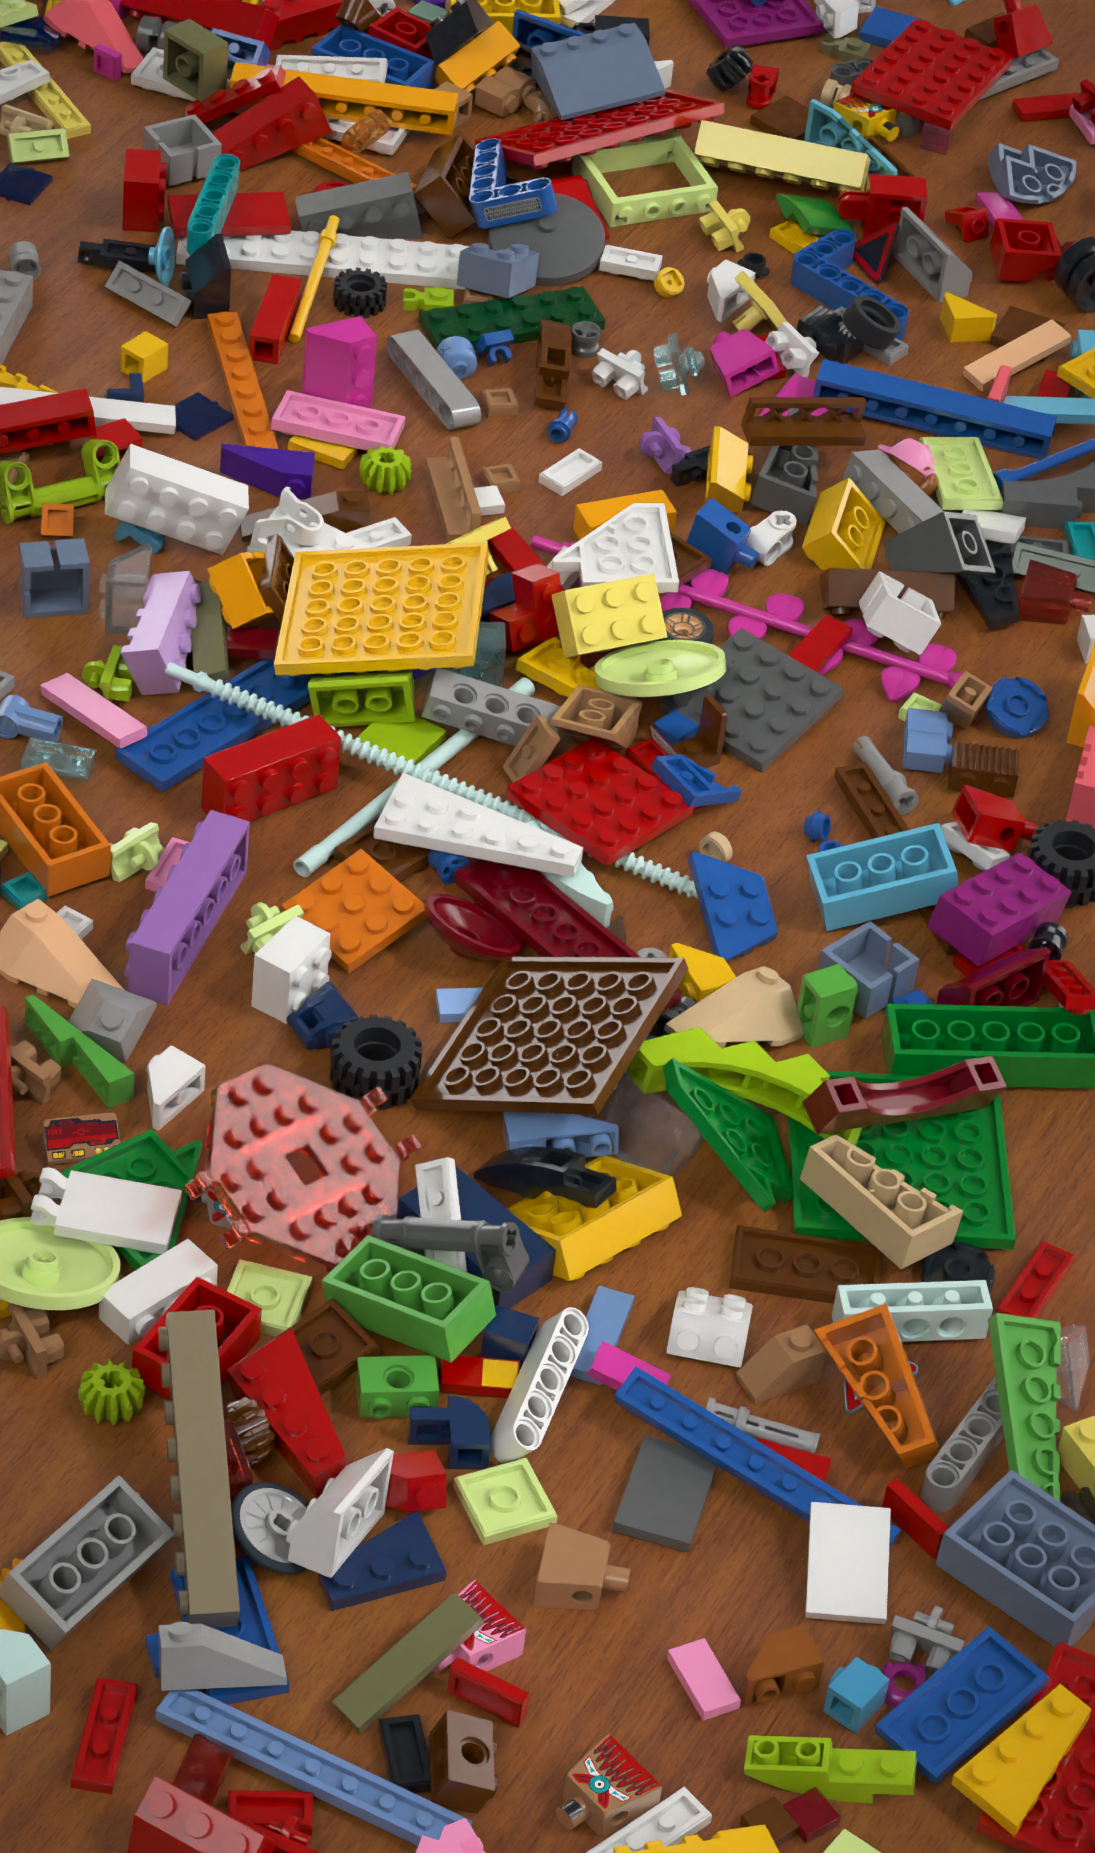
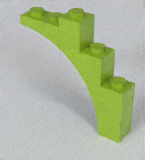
M701 1027L645 1040L625 1071V1074L644 1094L665 1091L666 1080L662 1066L673 1058L735 1095L773 1108L799 1121L815 1133L816 1131L802 1102L825 1080L830 1078V1075L809 1054L775 1062L755 1040L721 1049ZM863 1127L818 1135L827 1139L836 1134L856 1146Z

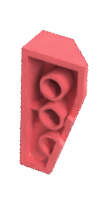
M61 0L44 15L43 20L63 37H68L70 34L79 40L78 46L84 49L94 50L95 46L102 44L121 53V71L124 73H133L144 59L109 0Z

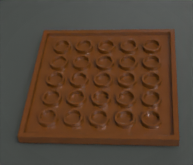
M503 958L410 1099L415 1109L598 1115L689 969L684 958Z

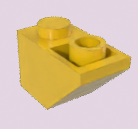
M680 943L671 944L669 958H684L689 968L678 985L682 991V996L689 997L698 1003L736 978L724 958Z

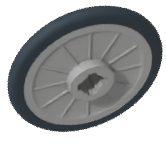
M270 1482L250 1484L241 1489L231 1503L234 1538L248 1557L270 1571L280 1574L305 1572L309 1569L288 1561L290 1543L286 1541V1537L293 1521L300 1520L305 1515L309 1503L293 1490L280 1484Z

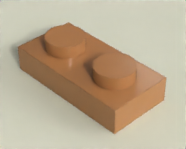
M536 715L502 766L513 783L542 767L561 739L547 718Z

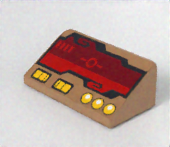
M110 1112L43 1120L42 1140L47 1164L81 1162L120 1144L116 1114Z

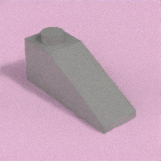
M175 1622L171 1625H159V1676L161 1691L287 1684L284 1659L281 1654L201 1623Z

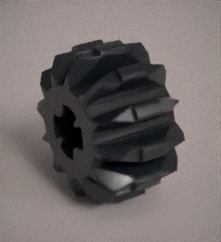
M736 44L728 47L715 57V60L709 64L706 74L715 87H718L723 92L739 84L751 71L754 62L750 55Z

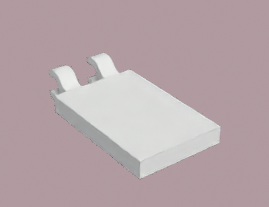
M53 1168L42 1169L39 1182L42 1184L39 1195H34L31 1205L33 1213L30 1223L38 1226H54V1235L156 1254L167 1252L181 1203L182 1190L72 1170L69 1178H66ZM50 1198L62 1199L61 1205L55 1204Z

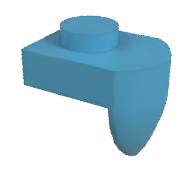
M123 520L119 522L114 534V539L117 541L131 536L153 555L162 548L165 538L163 534Z

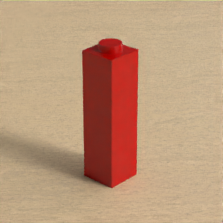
M272 274L249 336V353L252 360L278 365L301 300L302 279Z

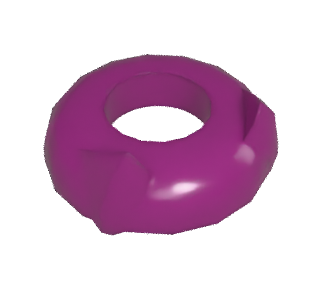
M905 1662L885 1663L880 1671L890 1680L884 1702L892 1708H896L928 1680L924 1666L922 1664L914 1666ZM897 1676H907L913 1680L915 1687L907 1691L900 1690L894 1685L893 1679Z

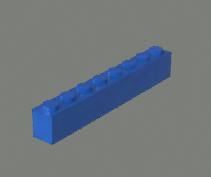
M826 359L822 361L813 392V397H864L867 403L863 414L865 417L946 437H978L983 446L1039 460L1047 456L1057 416ZM847 408L844 411L853 413L855 408Z

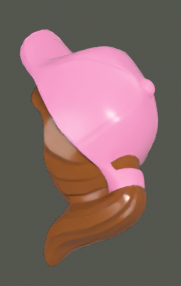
M912 438L904 439L893 447L883 444L878 445L877 448L885 452L928 496L934 492L938 485V477L933 470L934 457L929 445H924Z

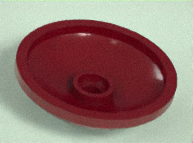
M433 894L428 897L424 905L429 923L437 935L450 946V950L458 956L465 958L469 956L480 960H502L506 957L516 956L522 944L518 936L487 909L469 900L448 894Z

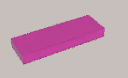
M976 193V203L980 208L987 209V217L993 227H995L997 218L1024 220L1010 200L1000 193Z

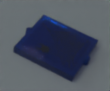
M9 163L0 173V197L6 198L7 201L13 200L30 206L53 181V176L36 171L32 167L26 168Z
M199 392L173 405L175 406L176 417L175 431L182 432L194 441L227 424L234 417L232 413L219 406L217 401L213 402Z

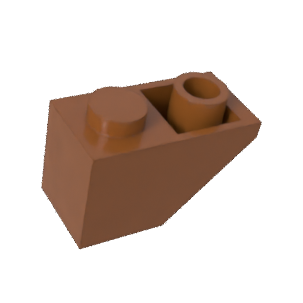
M805 1624L767 1634L746 1674L741 1698L744 1706L755 1703H769L778 1697L793 1693L802 1694L819 1687L824 1660Z

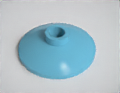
M171 227L163 228L156 247H150L148 256L149 264L155 265L159 282L166 287L169 286L173 276L175 264V239Z

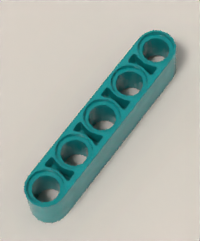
M220 154L213 160L188 221L187 253L189 255L197 251L215 234L221 233L239 187L240 160L234 155Z

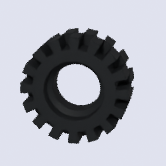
M349 268L346 269V273L341 271L339 276L335 277L333 304L339 312L345 310L344 315L350 316L352 313L354 317L364 315V318H369L370 313L376 316L378 311L382 312L384 307H386L387 282H385V277H380V273L377 271L372 274L371 269L368 268L365 271H361V268H356V271Z

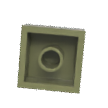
M187 19L164 31V80L200 101L209 98L211 94L219 89L226 90L227 41L191 19Z

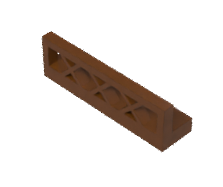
M750 397L741 427L749 446H864L867 436L862 427L861 419L867 403L864 397ZM756 408L770 409L763 416H754ZM790 408L799 409V411L791 416L782 415V413ZM819 408H826L828 410L820 416L810 415ZM847 408H855L852 416L839 415V413Z

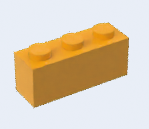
M497 21L439 64L435 70V81L439 85L447 81L472 94L476 90V85L484 78L493 77L497 73L496 70L501 66L509 67L517 59L515 54L521 45L503 24Z
M663 490L576 505L573 530L579 540H581L633 503H664L669 531L674 534L677 511Z

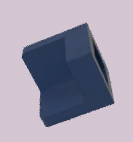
M129 374V388L108 389L104 398L144 403L142 374Z
M497 1305L495 1306L496 1316L485 1327L483 1332L481 1356L483 1358L520 1361L521 1369L538 1331L539 1318Z

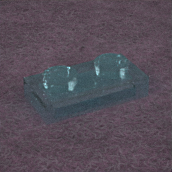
M30 738L21 759V769L47 762L57 776L88 781L96 761V750Z

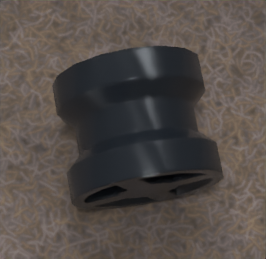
M1041 923L1035 930L1034 938L1031 940L1028 950L1047 947L1051 950L1049 960H1060L1069 940L1068 933L1057 923Z

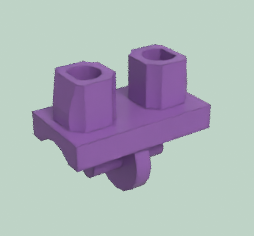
M654 417L651 431L642 434L639 449L644 456H653L665 474H671L672 465L679 463V461L685 458V454L692 452L689 446L680 444V434L676 428L668 427L662 417Z

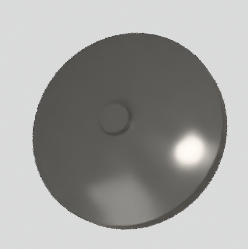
M554 193L558 209L554 213L489 228V249L498 251L510 248L512 244H524L529 246V250L539 252L536 285L559 286L578 281L596 268L604 251L605 232L596 213L581 201L559 193Z

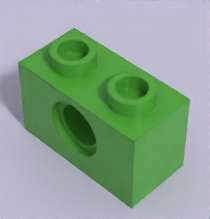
M840 964L803 975L797 1010L804 1031L803 1038L811 1048L848 1037L858 986L855 979L849 976Z
M435 1355L357 1358L355 1384L359 1418L409 1417L410 1407H438L439 1384Z

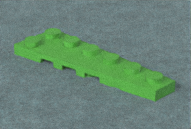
M995 1313L988 1318L1009 1471L1013 1470L1060 1502V1483L1058 1480L1060 1454L1056 1451V1435L1060 1433V1419L1056 1418V1401L1060 1399V1385L1056 1384V1368L1060 1366L1061 1362L1060 1322Z

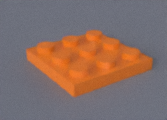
M362 849L355 852L281 905L282 912L299 905L304 911L301 919L331 933L329 948L332 952L331 958L349 974L427 918L424 910L425 904Z

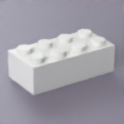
M130 444L105 490V515L221 555L224 554L249 510L248 485Z

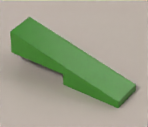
M32 994L25 997V1024L60 1067L73 1063L108 1109L134 1099L135 1073L35 995Z

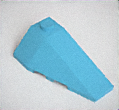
M815 99L810 101L804 141L868 154L871 159L868 175L897 176L898 170L839 113Z

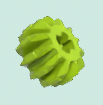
M379 445L377 450L369 448L367 454L362 455L360 460L361 483L367 485L368 490H378L379 494L388 492L392 495L394 490L403 491L404 486L409 485L412 475L410 457L404 455L402 449L394 450L392 446L383 448Z
M110 1358L105 1366L94 1362L91 1371L83 1372L80 1388H78V1400H80V1405H83L85 1416L95 1415L97 1424L105 1419L110 1420L113 1426L118 1419L130 1422L133 1413H140V1409L143 1406V1397L145 1396V1385L143 1380L140 1379L138 1368L128 1369L126 1361L119 1365H113Z

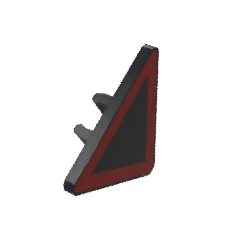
M892 223L855 242L853 259L877 284L882 283L889 265L891 253H893V247L900 228L897 223Z

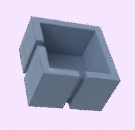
M84 538L55 540V546H49L48 541L19 543V598L24 618L88 614L90 561Z
M870 921L821 950L818 970L840 964L847 974L855 979L858 993L853 1010L864 1019L869 1018L886 1007L888 1000L891 1002L892 999L905 995L914 989L920 960L896 942L892 945L888 969H885L892 938Z

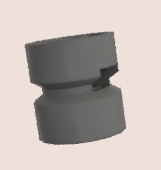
M143 16L136 36V46L139 52L148 54L153 47L164 50V31L179 23L166 21L162 24L159 18Z

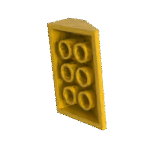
M600 1156L587 1163L585 1168L616 1178L617 1191L597 1208L584 1206L579 1202L544 1191L536 1199L525 1198L507 1209L556 1249L553 1275L566 1281H574L582 1278L585 1272L595 1266L611 1261L614 1255L626 1248L639 1245L641 1240L650 1234L665 1230L669 1223L682 1216L673 1177L609 1156Z

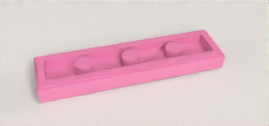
M65 673L40 685L41 695L120 749L147 737V726L69 673Z

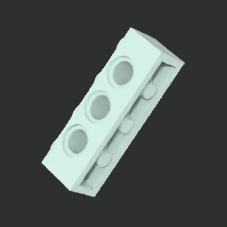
M986 1280L838 1285L832 1319L834 1323L887 1304L902 1342L986 1339L989 1327L988 1318L992 1315L993 1307Z

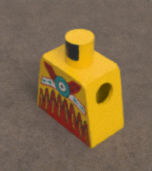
M851 94L834 102L833 110L839 113L863 137L872 135L875 139L883 137L888 141H893L898 136L899 127L895 125L897 110L857 94Z

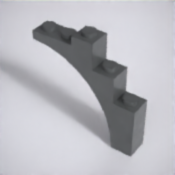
M1095 461L1076 472L1052 479L1027 482L1003 481L1001 490L1003 507L1002 510H999V513L1026 517L1025 526L1062 530L1065 522H1075L1076 518H1081L1082 512L1095 514Z

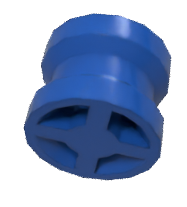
M432 849L428 855L430 866L437 871L438 877L445 884L454 883V871L470 865L468 858L462 855Z

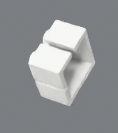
M879 571L859 601L861 611L864 613L862 616L865 619L866 628L879 638L886 636L894 640L893 643L904 652L909 653L912 650L921 655L941 625L933 600L909 587L901 599L897 598L904 585Z
M294 916L254 955L251 1006L287 1024V1016L296 1012L310 995L326 982H329L330 977L327 974L328 962L332 953L329 949L331 933Z

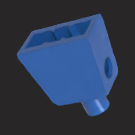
M711 498L696 514L686 542L712 558L709 569L728 574L738 562L751 570L760 556L759 552L746 545L751 532L750 526L715 499Z

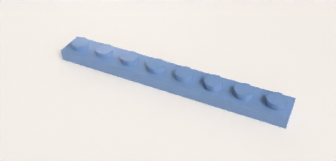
M170 1690L156 1709V1721L304 1792H313V1796L417 1846L422 1835L439 1840L444 1826L465 1818L198 1690ZM467 1819L468 1823L472 1827V1821Z

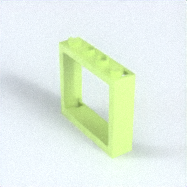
M679 132L660 136H646L640 142H621L618 148L596 149L597 153L593 155L582 156L578 154L573 156L572 172L574 175H581L583 179L587 180L594 203L610 227L711 212L709 203L717 200L718 186ZM675 162L691 186L618 198L601 173ZM616 215H618V217L622 219L615 220Z

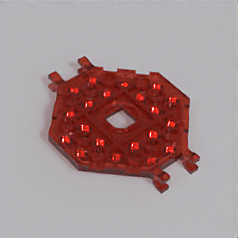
M266 1063L218 1085L210 1093L209 1105L213 1107L212 1119L207 1125L206 1148H209L208 1162L204 1165V1170L195 1175L196 1180L188 1183L184 1190L191 1200L212 1190L234 1221L230 1225L231 1229L218 1237L226 1250L244 1240H249L259 1245L265 1241L280 1247V1253L305 1263L311 1259L326 1265V1271L331 1272L367 1235L372 1236V1225L378 1215L387 1214L392 1219H397L399 1164L407 1161L410 1158L409 1154L418 1150L421 1145L415 1136L411 1135L391 1148L369 1118V1115L376 1111L375 1107L388 1099L380 1087L370 1091L361 1099L355 1100ZM296 1151L304 1153L317 1165L321 1178L305 1186L285 1157Z

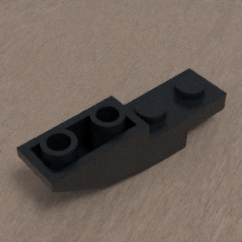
M532 1146L507 1150L493 1156L474 1172V1179L489 1183L494 1187L512 1191L526 1198L536 1199L544 1191H547L552 1195L561 1196L593 1208H597L617 1191L616 1178L585 1168V1155L553 1147Z

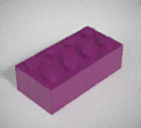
M1018 853L941 894L927 927L979 967L1034 936L1036 928L1041 923H1057L1071 891L1062 885L1057 878L1050 876L1037 866L1032 859Z

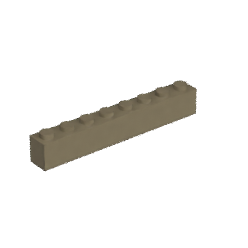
M215 1310L167 1312L165 1327H158L159 1351H167V1364H161L162 1388L170 1389V1400L164 1401L165 1425H172L173 1438H167L168 1462H175L176 1475L170 1476L169 1483L171 1500H178L179 1513L172 1515L173 1536L174 1538H181L182 1552L175 1553L177 1577L184 1576L185 1590L178 1591L179 1614L187 1615V1622L190 1624L201 1623L211 1628L237 1626L240 1608Z

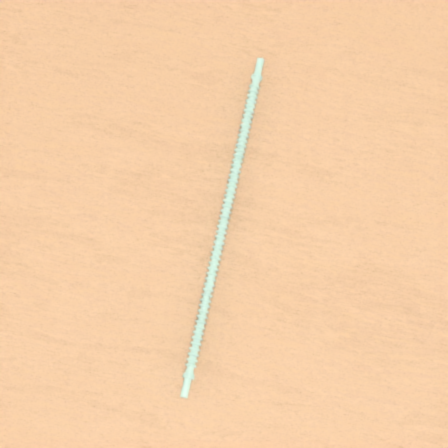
M171 662L165 668L166 675L192 685L195 691L209 692L214 699L219 696L221 702L228 700L230 706L236 703L238 709L245 707L247 713L254 711V715L257 717L262 714L264 720L271 718L273 724L280 722L281 727L309 718L307 715L303 716V718L300 717V712L292 714L291 708L283 710V705L281 704L275 707L274 701L266 703V698L264 697L257 699V694L255 693L249 696L248 690L240 692V687L232 688L231 683L223 685V680L218 679L214 681L205 672L195 673ZM343 730L337 732L341 737L340 748L342 753L350 751V756L354 757L357 754L359 760L367 758L368 764L376 762V767L380 768L383 765L385 766V771L393 769L394 775L406 773L526 823L534 820L541 830L567 840L524 809H519L518 805L514 804L511 806L510 800L502 802L500 796L493 798L491 792L485 795L483 789L476 791L474 785L466 787L465 781L459 784L455 777L449 780L448 774L440 776V771L436 770L433 773L429 766L423 769L421 763L414 765L412 759L405 761L403 755L397 758L395 752L388 754L386 748L379 750L376 744L371 747L369 741L361 743L360 737L354 740L350 733L345 736ZM634 852L614 862L616 868L623 866L625 872L633 870L634 876L640 873L644 880L650 877L651 883L659 881L661 887L668 885L670 891L676 888L680 895L685 892L687 893V898L692 896L698 898L694 882L689 880L688 875L681 877L679 871L671 873V868L667 867L664 870L660 863L654 866L652 860L645 862L643 856L635 858Z

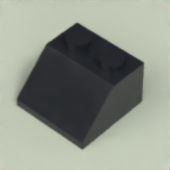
M458 0L450 7L453 12L446 18L440 15L429 24L432 29L425 36L437 65L441 64L494 24L477 0Z
M215 234L185 261V272L180 273L181 290H185V297L191 300L189 307H191L193 319H207L208 314L229 312L231 265L222 234Z

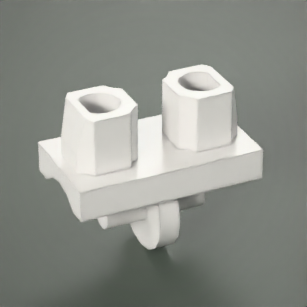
M781 322L778 331H771L765 341L781 357L782 364L787 369H793L798 375L808 377L810 365L819 354L816 350V342L811 337H803L791 324Z
M602 348L597 353L599 363L592 371L593 381L596 384L604 387L612 379L617 381L613 385L614 391L625 400L635 392L641 396L647 392L648 388L644 385L645 365L640 363L641 354L639 352L631 350L626 355L620 352L616 356Z

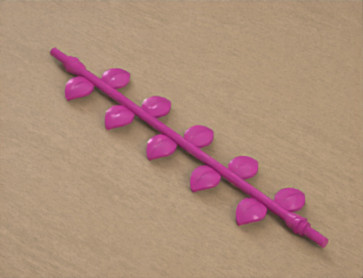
M534 535L530 546L557 555L563 546L569 548L575 543L563 542L561 544ZM707 569L692 578L690 582L691 587L682 584L678 587V592H669L660 598L662 612L672 608L690 609L692 600L737 615L730 619L728 623L730 638L741 628L761 640L766 635L767 626L803 638L813 629V627L796 622L802 616L804 604L800 598L783 593L771 595L766 600L765 612L721 597L728 588V577L726 574L713 569ZM579 576L577 580L579 587H581V581ZM850 619L844 622L853 628L852 636L818 672L820 675H823L838 666L842 661L843 651L889 666L882 671L881 684L890 703L898 702L912 694L919 687L920 677L946 685L951 690L963 674L959 672L949 673L955 666L956 653L953 649L940 644H928L922 654H918V662L873 648L879 637L867 630L864 619Z

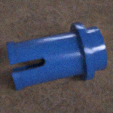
M564 408L560 411L557 419L551 421L547 431L552 441L560 443L569 439L571 429L578 420L575 411L572 410L571 414L566 416L570 409Z

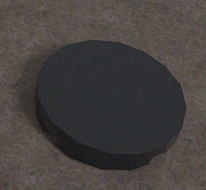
M954 1241L952 1244L923 1258L920 1277L922 1282L986 1280L990 1293L993 1288L996 1270L994 1265L991 1266L988 1256L983 1250L968 1243Z

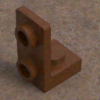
M711 695L704 697L698 736L671 746L678 754L691 759L700 767L708 768L720 764L725 728L728 721L725 708Z

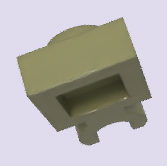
M826 34L825 41L821 42L820 52L827 55L836 54V59L849 61L867 58L870 53L871 44L863 42L858 38L845 37L844 40L833 38L830 34Z

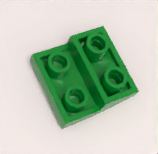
M778 194L775 197L786 219L797 220L799 227L805 234L825 236L837 229L852 231L846 219L839 216L838 210L821 198Z

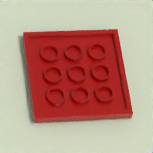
M594 738L587 740L508 785L505 794L507 799L570 842L583 847V851L605 866L611 865L689 818L694 810L693 806L689 807L679 793L673 791L654 776L648 774L630 760Z

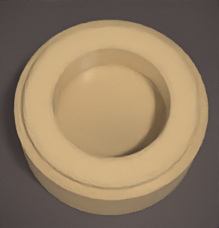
M710 832L699 842V850L703 855L723 862H728L733 856L730 842L719 832Z

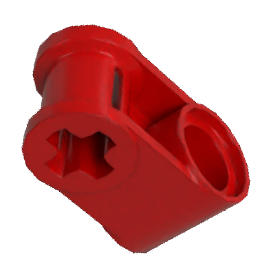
M753 64L748 81L749 91L746 97V104L748 106L763 109L771 104L773 93H775L779 68Z

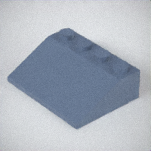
M635 23L622 24L606 30H597L581 36H572L568 39L552 43L547 42L531 48L532 76L536 79L537 84L560 120L666 95L646 39Z
M1010 1470L943 1534L935 1565L1053 1646L1057 1647L1059 1641L1073 1646L1095 1621V1525L1013 1470Z

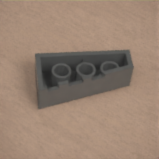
M409 172L295 197L302 232L315 231L320 234L325 229L328 218L331 215H335L340 219L336 231L337 234L341 233L358 237L373 236L380 239H423Z
M790 408L787 416L793 415L799 409ZM772 446L758 476L750 504L772 513L781 510L790 512L796 517V522L808 525L817 499V446Z

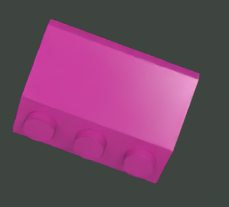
M361 316L305 329L302 394L372 409L377 335Z

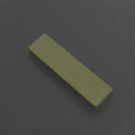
M208 580L198 583L202 591V600L200 603H197V624L191 630L193 667L195 673L205 672L209 678L217 681L218 679L222 680L230 677L225 619L221 611L223 605L219 596L212 591Z
M456 1592L452 1593L332 1701L334 1707L362 1734L484 1624L482 1617Z

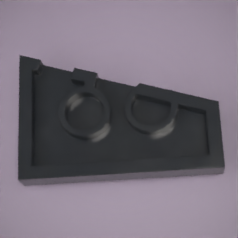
M1010 546L989 552L996 571L995 574L955 575L989 630L1019 622V607Z

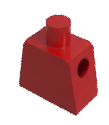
M1003 0L1007 13L994 17L993 20L997 47L999 49H1002L1006 54L1014 56V59L1053 44L1051 35L1036 4L1022 7L1020 0Z
M965 784L951 812L967 843L1011 851L1015 848L1019 838L1030 841L1036 831V823L1024 819L1013 801Z

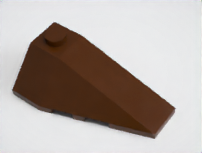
M334 491L301 500V502H305L315 508L322 515L324 523L344 533L369 526L370 505L367 491ZM277 507L245 515L240 524L242 542H251L255 523L259 519L269 518ZM300 509L301 512L307 514L304 509Z

